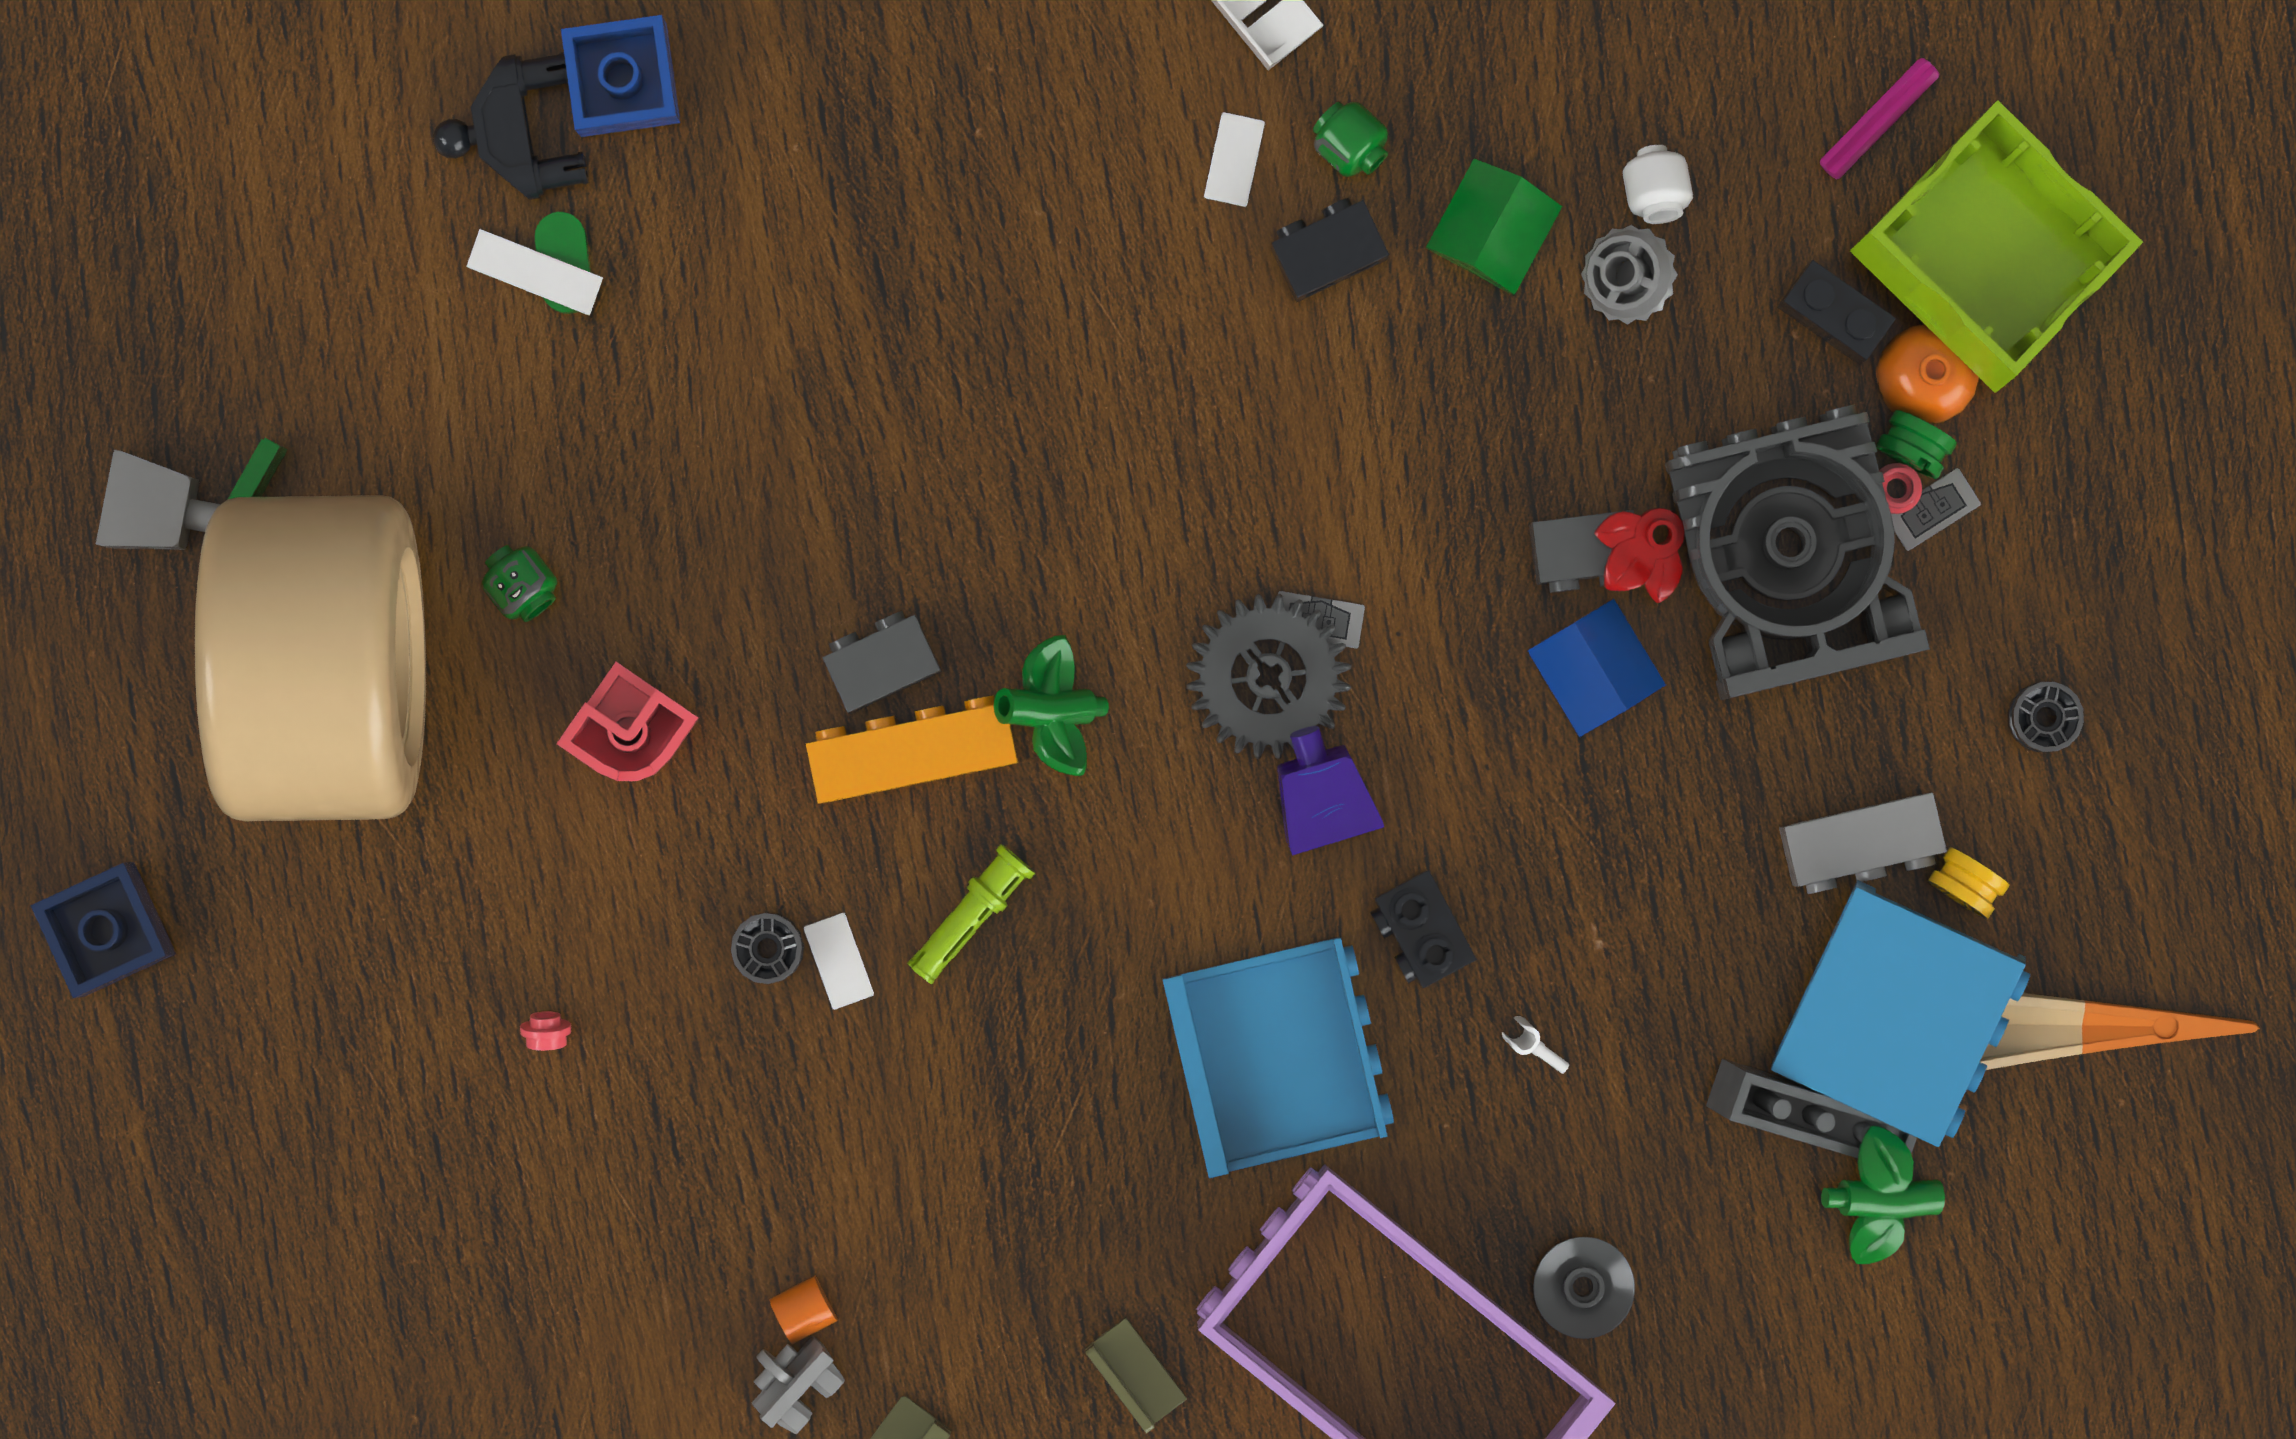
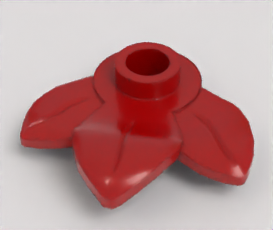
M1652 508L1642 515L1621 511L1608 516L1594 532L1598 540L1612 548L1605 565L1604 587L1611 591H1628L1641 587L1644 584L1649 596L1656 603L1667 599L1676 589L1683 572L1678 550L1683 544L1685 532L1680 517L1666 508ZM1665 525L1668 529V536L1663 542L1656 543L1653 539V531L1657 526Z

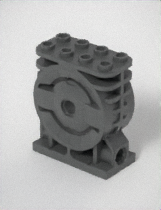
M1856 405L1827 411L1826 414L1820 415L1821 423L1808 425L1806 417L1777 423L1776 426L1770 428L1771 435L1759 438L1756 429L1731 434L1721 440L1722 447L1710 450L1708 449L1707 441L1685 445L1673 451L1674 459L1665 463L1674 491L1672 493L1674 503H1677L1680 519L1683 523L1688 555L1697 584L1708 602L1713 606V609L1722 616L1721 621L1708 640L1718 678L1716 685L1720 700L1930 649L1926 631L1921 630L1912 591L1888 577L1892 566L1895 544L1892 515L1882 484L1885 482L1883 472H1879L1875 456L1877 452L1876 444L1872 442L1868 423L1870 422L1868 412L1857 413ZM1798 479L1820 487L1834 499L1855 494L1860 502L1834 509L1825 498L1806 488L1797 486L1772 488L1760 493L1742 508L1735 519L1731 535L1710 540V529L1725 525L1727 517L1736 502L1753 487L1770 480ZM1783 529L1794 531L1801 540L1800 551L1795 557L1782 555L1776 547V537ZM1871 546L1870 558L1850 562L1843 579L1837 587L1825 598L1806 607L1797 609L1770 607L1752 599L1741 589L1727 592L1722 584L1725 581L1742 578L1750 588L1768 598L1783 601L1802 599L1819 592L1834 579L1842 565L1845 552ZM1883 588L1893 594V596L1879 599L1878 593ZM1860 613L1862 614L1869 643L1839 651L1827 646L1824 632L1834 630L1854 619ZM1731 624L1741 629V633L1724 637ZM1762 637L1776 640L1805 638L1808 651L1802 660L1769 667Z

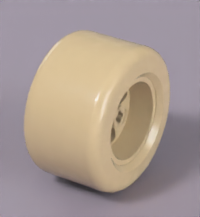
M383 495L236 497L228 499L219 505L211 516L206 527L201 549L196 593V702L201 749L209 788L219 808L229 817L240 821L389 819L403 813L413 800L420 773L425 726V617L420 562L413 525L403 505L394 498Z

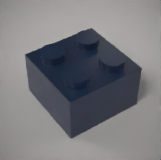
M134 862L121 863L30 905L73 998L85 997L176 955Z

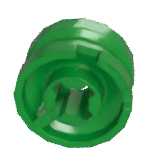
M1895 410L1889 420L1892 427L1888 434L1880 436L1876 443V448L1896 462L1908 465L1917 473L1933 479L1939 478L1944 469L1941 462L1945 455L1952 454L1957 442L1951 436L1928 422L1904 411Z

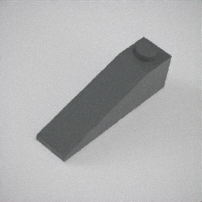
M1723 1058L1706 1104L1708 1108L1730 1121L1858 1158L1862 1139L1870 1126L1882 1127L1898 1136L1908 1147L1911 1154L1917 1139L1915 1136L1793 1080Z

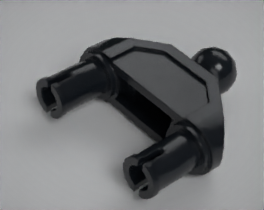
M564 52L558 55L522 60V57L516 56V54L503 56L489 75L471 106L474 125L468 126L461 120L448 119L442 121L436 127L433 133V144L438 153L446 158L456 159L464 156L471 146L477 145L479 157L529 200L540 198V195L545 194L546 189L581 183L588 184V172L583 168L587 167L583 151L577 154L539 160L538 155L534 156L524 96L528 95V90L562 84L568 85L567 71L564 69L566 68ZM582 168V169L567 171V170H570V169Z

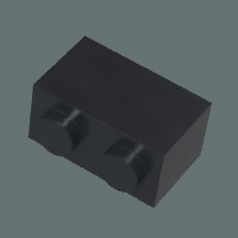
M1345 198L1324 208L1322 213L1325 218L1309 226H1306L1304 220L1301 219L1276 231L1279 240L1271 243V250L1296 303L1388 259L1389 253L1364 200L1352 205L1350 199Z
M1814 260L1805 266L1777 306V308L1859 365L1869 358L1896 319Z

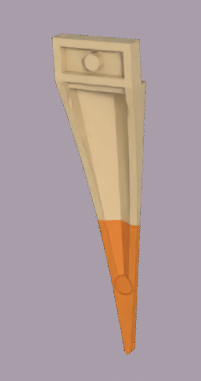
M2023 993L2018 1002L2009 999L2002 1014V1017L2009 1019L2005 1032L1997 1047L1990 1044L1987 1045L1980 1062L1986 1064V1070L2135 1046L2253 1033L2260 1028L2254 1021Z

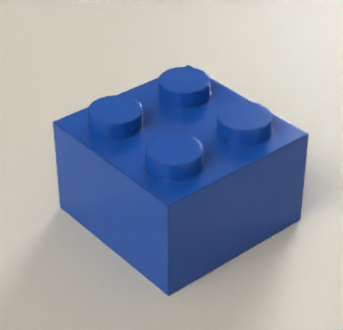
M662 15L561 29L574 128L580 137L681 123L667 23Z

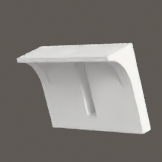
M1211 0L1268 71L1323 27V24L1303 0L1280 1L1248 28L1242 20L1267 0Z

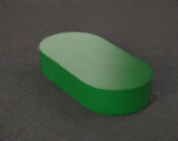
M554 212L545 216L535 230L536 251L591 273L587 235L582 223L575 216L566 212ZM543 297L544 301L559 313L572 314L578 312Z

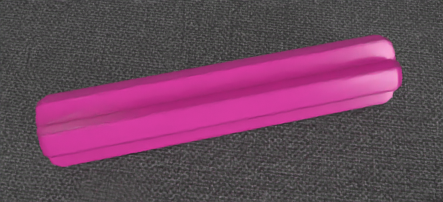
M1924 58L1918 59L1821 158L1820 165L1831 177L1835 179L1841 178L1938 79L1939 72L1928 60Z

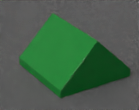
M1473 159L1429 240L1426 249L1514 296L1563 206L1523 177Z

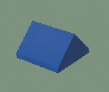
M1615 599L1610 600L1527 650L1578 737L1623 713L1666 685Z

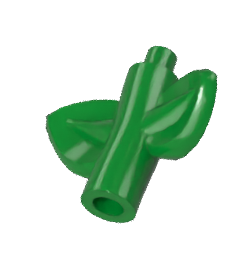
M1056 635L1038 644L1025 659L1022 668L1024 690L1002 688L997 692L994 699V713L997 720L1002 724L1034 727L1032 736L1033 749L1040 760L1047 766L1064 774L1082 776L1087 768V752L1082 734L1075 725L1089 724L1095 717L1106 716L1109 710V703L1105 697L1095 696L1090 689L1072 690L1074 683V657L1071 644L1066 635Z
M1870 1126L1860 1145L1858 1170L1861 1181L1842 1180L1838 1188H1823L1821 1193V1202L1824 1208H1838L1844 1216H1859L1854 1222L1849 1235V1250L1856 1264H1871L1891 1256L1904 1242L1905 1225L1903 1218L1939 1215L1943 1211L1945 1204V1192L1941 1181L1938 1179L1912 1181L1914 1161L1910 1150L1898 1136L1879 1126Z

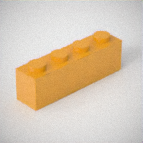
M993 695L964 701L966 711L946 715L944 706L915 711L916 721L896 725L895 716L866 721L865 732L847 735L845 726L815 732L817 741L806 743L817 802L822 804L1017 764L1018 758L1011 724H1002L997 720L994 713Z

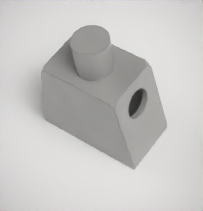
M114 450L96 545L113 549L186 550L190 529L205 532L211 516L221 504L196 500L199 480L123 451Z

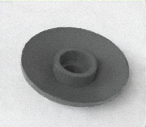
M1574 1237L1558 1243L1543 1256L1534 1275L1533 1293L1540 1314L1551 1327L1573 1338L1589 1339L1611 1332L1626 1318L1634 1301L1635 1280L1628 1261L1614 1246L1598 1238ZM1587 1277L1591 1280L1592 1289L1587 1295L1581 1296L1574 1292L1573 1284L1577 1278Z

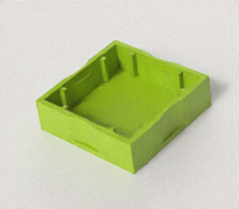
M1997 100L1872 227L1850 252L1996 393L2027 366L2062 329L2066 319L2080 304L2100 289L2143 241L2093 192L2073 180L2059 166L2050 150Z

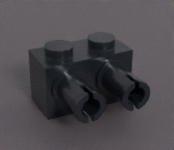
M1425 870L1373 898L1378 908L1371 911L1370 914L1383 938L1385 939L1393 935L1402 953L1394 958L1408 984L1417 979L1420 987L1425 988L1477 960L1429 870Z

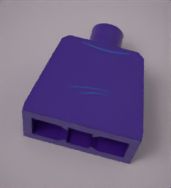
M1318 726L1306 727L1293 732L1290 738L1297 759L1281 763L1277 766L1284 832L1291 854L1296 855L1384 828L1383 820L1346 746L1340 745L1326 750Z

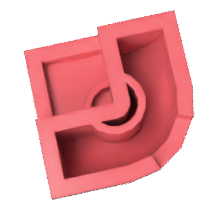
M615 662L589 701L585 702L557 742V745L604 776L616 781H639L656 774L670 761L699 718L621 664Z

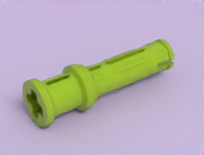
M1003 844L998 846L996 849L997 857L979 878L973 876L968 881L967 889L969 892L960 904L948 915L924 946L907 962L928 983H934L946 965L958 954L976 933V930L993 912L998 914L999 911L1003 912L1007 907L1006 899L1024 878L1031 879L1035 875V872L1023 860Z

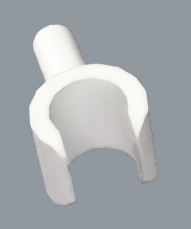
M1515 1016L1514 1019L1524 1028L1523 1034L1516 1039H1511L1502 1032L1503 1039L1517 1053L1521 1055L1532 1053L1563 1074L1568 1069L1569 1063L1540 1041L1539 1032L1524 1017Z

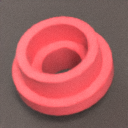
M1901 463L1888 464L1879 470V472H1883L1885 482L1882 484L1891 514H1901L1911 510L1918 503L1922 494L1921 479L1916 471L1908 465ZM1896 479L1903 483L1905 491L1901 498H1893L1888 494L1887 485L1889 481Z
M553 1011L533 1013L530 1015L529 1021L520 1025V1034L526 1038V1047L532 1050L545 1051L563 1048L567 1045L566 1036L571 1033V1023L561 1019L560 1013Z

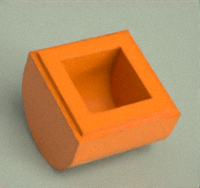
M816 1275L769 1299L774 1314L791 1344H795L838 1321Z

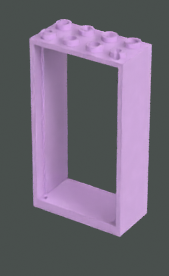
M1325 1164L1318 1172L1312 1167L1305 1172L1292 1189L1297 1199L1285 1212L1278 1207L1260 1229L1261 1234L1265 1237L1255 1251L1246 1246L1228 1268L1229 1274L1233 1277L1222 1291L1214 1286L1196 1308V1314L1200 1316V1319L1197 1321L1198 1330L1329 1437L1332 1439H1366L1223 1323L1225 1318L1330 1190L1581 1394L1545 1439H1588L1616 1404L1608 1393Z

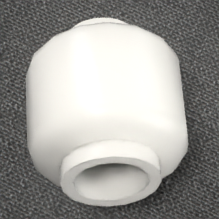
M1650 145L1641 148L1637 152V157L1629 161L1623 169L1628 206L1633 214L1643 217L1644 222L1662 224L1674 221L1683 215V209L1688 207L1693 199L1689 169L1685 157L1676 152L1667 151V147L1664 145Z

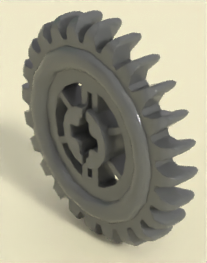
M1257 594L1255 596L1254 608L1251 611L1246 608L1240 599H1237L1235 601L1236 617L1232 618L1223 610H1218L1217 616L1222 627L1217 629L1207 624L1202 626V630L1210 639L1209 644L1192 643V648L1203 656V660L1186 664L1187 669L1200 674V679L1188 683L1186 689L1202 692L1203 697L1193 703L1191 708L1192 710L1209 709L1210 714L1202 722V727L1208 728L1219 723L1222 727L1216 738L1217 743H1222L1228 737L1234 735L1236 737L1234 747L1236 754H1239L1246 744L1250 742L1253 743L1254 757L1256 759L1261 758L1266 745L1271 746L1276 759H1281L1284 743L1288 742L1294 750L1290 738L1293 732L1306 727L1316 726L1317 724L1334 729L1335 723L1329 717L1327 711H1344L1346 709V706L1334 697L1337 692L1351 690L1350 684L1337 679L1338 674L1351 669V664L1336 662L1334 658L1346 648V644L1329 645L1327 640L1333 634L1336 627L1330 625L1320 630L1316 628L1321 616L1320 610L1314 611L1307 618L1301 617L1303 601L1300 599L1296 601L1289 611L1284 610L1283 596L1281 594L1276 596L1272 608H1266L1262 596ZM1273 639L1280 642L1275 654H1262L1254 643L1258 640ZM1285 644H1288L1299 654L1305 666L1304 670L1291 671L1288 662L1280 656ZM1249 649L1261 664L1264 663L1268 668H1272L1275 665L1281 668L1282 673L1277 678L1281 685L1279 688L1290 703L1286 704L1277 689L1273 690L1269 685H1265L1262 688L1257 685L1255 680L1260 676V672L1257 668L1258 664L1247 652ZM1240 654L1249 665L1246 677L1232 679L1231 670L1236 657ZM1305 675L1306 683L1301 697L1297 700L1289 690L1292 676ZM1247 683L1250 691L1257 696L1252 710L1238 700L1232 684ZM1262 699H1275L1283 710L1280 713L1274 714L1257 712Z

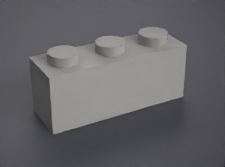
M1933 792L1779 827L1792 886L1806 885L1807 894L1837 888L1835 878L1855 874L1856 881L1859 880L1861 882L1887 876L1885 866L1904 862L1906 871L1936 864L1934 855L1947 852Z

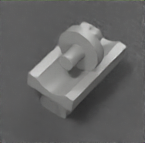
M814 1336L798 1352L789 1344L776 1357L763 1349L756 1358L765 1369L753 1381L762 1392L752 1401V1405L761 1414L759 1416L760 1419L771 1428L777 1423L781 1427L797 1434L808 1423L813 1414L810 1408L799 1400L805 1391L812 1386L825 1398H828L839 1389L845 1379L834 1365V1360L824 1344Z

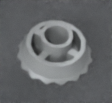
M1632 225L1624 229L1612 228L1605 237L1596 239L1593 249L1585 255V267L1581 273L1585 282L1584 294L1591 299L1593 309L1603 312L1609 321L1619 319L1627 325L1634 320L1647 321L1653 312L1662 311L1665 300L1673 295L1672 283L1678 276L1673 267L1675 255L1667 250L1665 239L1655 237L1650 229H1637Z

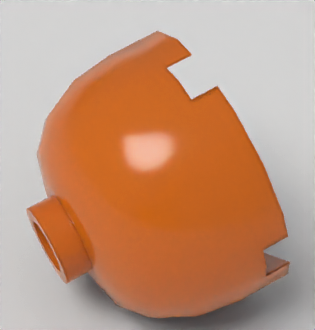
M1925 324L1911 326L1894 336L1881 352L1876 369L1877 383L1879 382V389L1888 409L1892 412L1895 410L1904 411L1929 424L1945 422L1961 413L1974 397L1979 377Z

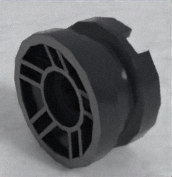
M2038 682L2021 689L2012 699L2008 709V727L2013 738L2021 746L2034 752H2056L2068 747L2079 736L2084 723L2083 707L2078 696L2070 688L2057 682ZM2043 707H2048L2052 716H2056V721L2050 723L2047 727L2041 726L2037 721V713Z
M774 913L751 916L740 924L733 936L731 946L734 964L741 974L753 982L764 984L785 980L793 974L801 963L804 952L801 932L793 921L781 914ZM766 938L774 940L777 944V952L771 958H763L759 948H757L759 942Z

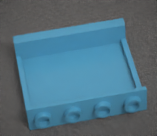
M1857 880L1772 1060L1771 1071L1939 1147L1945 1135L1954 1138L1965 1114V1110L1958 1106L1966 1090L1975 1093L1984 1076L1987 1065L1981 1063L1980 1060L1987 1045L1990 1044L1997 1047L2005 1032L2009 1019L2002 1017V1014L2009 999L2018 1002L2026 988L2031 974L2023 971L2026 966L2025 956L2018 954L2017 957H2014L1876 893V888Z
M1340 937L1162 978L1209 1178L1226 1175L1230 1171L1375 1137H1388L1385 1125L1394 1123L1388 1094L1378 1095L1374 1075L1383 1074L1376 1044L1366 1046L1362 1026L1371 1024L1364 995H1354L1350 978L1351 976L1359 975L1353 945L1343 947Z

